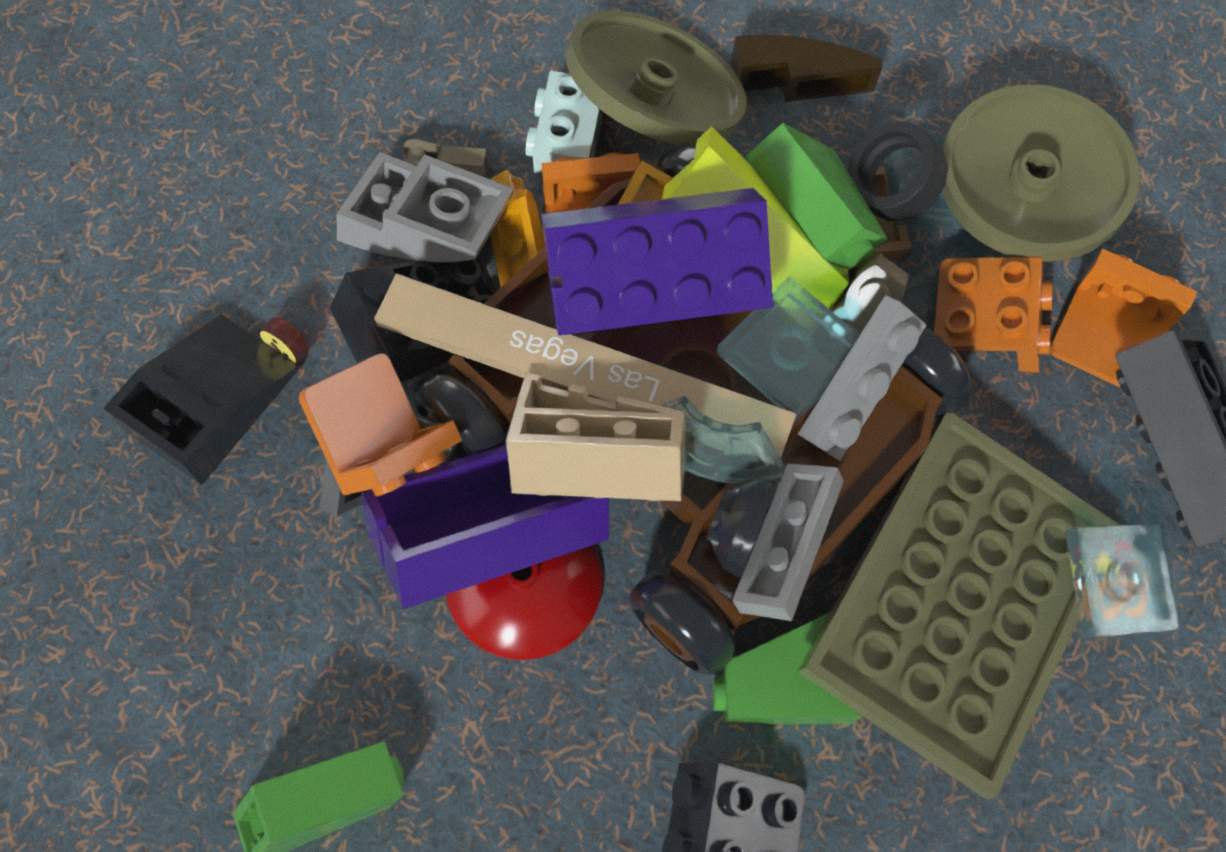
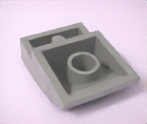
M379 152L337 212V241L374 253L408 260L427 262L474 260L477 258L512 198L514 188L424 155L418 165L415 166Z

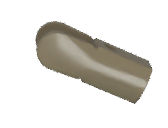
M411 139L404 143L403 151L407 155V160L405 161L407 163L417 166L422 157L427 155L486 178L488 165V150L486 148L448 146L417 139Z

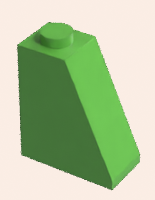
M782 123L746 155L749 163L824 260L850 270L867 262L874 255L875 249L888 240L835 150Z
M830 613L733 658L721 670V678L712 679L713 711H723V725L854 724L863 717L798 673L801 664Z
M385 741L252 785L233 812L244 852H288L390 808L404 795L402 791L404 786L403 770L398 759L394 755H389Z

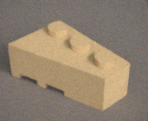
M525 373L506 439L512 493L542 496L561 495L681 501L685 473V412L619 396L616 399V403L588 397L587 387L571 384L568 391L542 385L541 376Z

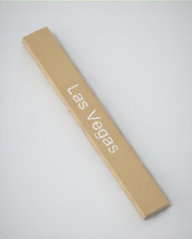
M395 274L374 318L377 326L516 376L524 378L526 372L541 376L542 385L568 391L571 384L587 387L588 397L616 403V399L619 396L683 411L685 412V436L775 468L779 465L796 417V413L588 340L570 334L558 336L556 329L399 274Z

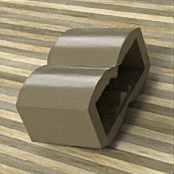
M878 254L865 262L856 273L847 294L837 300L822 321L815 335L814 346L839 365H842L885 295L902 302L909 274L882 254Z

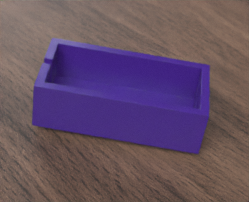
M754 188L541 214L553 312L558 336L773 308L767 200Z
M507 445L443 463L419 473L414 472L404 475L406 480L404 485L380 496H375L372 489L361 491L368 536L383 568L386 567L387 577L402 609L609 540V498L512 493Z

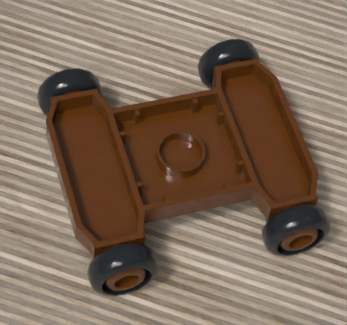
M686 143L672 147L660 158L655 168L674 178L694 160L696 145ZM631 178L612 184L586 209L618 205ZM544 247L484 304L557 330L553 312L549 267ZM765 309L570 334L796 413L777 468L685 436V473L681 501L660 500V502L682 520L690 530L679 555L671 562L669 573L659 570L652 571L632 588L629 601L632 611L638 620L668 652L691 670L701 675H713L723 670L732 660L736 651L732 633L741 624L763 617L738 611L732 600L741 578L733 576L732 573L722 569L711 541L707 540L711 524L727 487L733 489L746 481L758 477L780 483L787 463L836 467L839 469L844 482L809 573L808 581L920 458L929 444L934 419H938L945 413L955 414L967 403L970 398L972 380L966 364L957 351L941 336L925 327L919 336L916 347L907 355L890 382L887 393L878 401L862 426L857 440L848 448L842 460L839 461L798 435L839 369L833 367ZM454 354L449 359L452 373L433 371L415 387L413 400L420 415L441 423L454 421L462 439L461 442L457 443L455 453L460 458L506 445L507 435L524 378Z

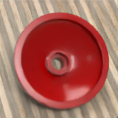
M594 545L529 566L532 574L527 580L518 581L513 578L512 573L447 594V604L455 623L472 643L482 650L501 658L533 660L550 656L563 650L578 639L587 629L600 603L603 584L602 569Z

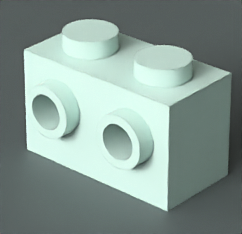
M550 71L546 89L539 88L536 95L535 116L539 117L537 128H529L526 141V156L533 157L534 173L541 175V163L554 162L564 157L575 159L594 158L603 111L584 95L570 73Z

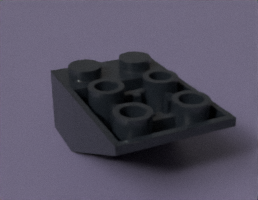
M478 257L474 260L458 262L410 261L345 273L330 306V310L356 362L359 363L377 354H385L389 357L399 381L403 382L449 361L455 353L377 326L374 318L395 274L484 304L497 291Z
M221 314L138 368L103 409L124 431L202 485L300 368Z

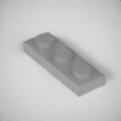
M885 295L798 435L828 455L841 461L848 448L857 440L862 426L878 401L887 393L890 382L907 355L916 347L919 336L925 329L926 324L902 302Z
M787 463L732 600L740 613L792 621L844 482L838 468Z

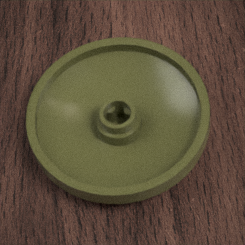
M616 10L600 11L587 15L573 29L565 51L569 73L584 95L614 120L640 134L675 145L686 143L696 145L697 139L711 126L725 140L733 135L747 107L744 87L736 73L725 60L693 35L654 17Z
M1036 84L1014 85L981 96L958 115L951 125L942 147L948 164L947 180L942 194L950 211L965 230L977 240L998 252L1012 257H1042L1043 262H1052L1085 255L1106 243L1118 231L1131 212L1138 195L1140 185L1139 163L1134 147L1126 132L1099 105L1077 93L1058 87Z

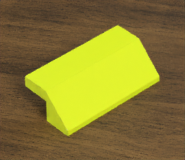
M711 126L697 139L694 160L664 186L662 199L754 188L767 200L773 308L767 309L792 333L806 343L813 337L824 318L849 284L848 269L824 260L755 169Z

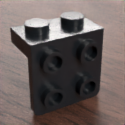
M679 763L678 774L672 787L673 804L668 834L663 842L662 852H798L805 793L800 786L720 763Z

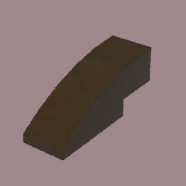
M735 36L731 59L732 69L739 81H741L744 91L782 87L785 102L874 92L882 70L881 59L831 42L798 36Z

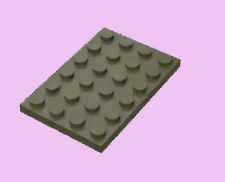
M945 413L937 419L932 428L927 448L907 473L801 664L798 673L984 799L997 798L1087 603L1086 592L1088 586L1094 579L1098 578L1096 576L1091 579L1092 566L1084 561V558L1095 556L1098 544L1101 546L1105 556L1108 557L1110 545L1116 540L1122 526L954 413Z

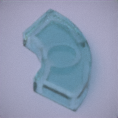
M685 395L660 405L685 412V471L710 480L742 484L758 477L767 480L783 477L786 467L760 422L733 425L715 421L699 412Z

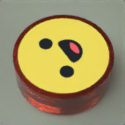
M270 318L258 331L262 342L296 365L309 352V345L304 336L294 326L281 318Z

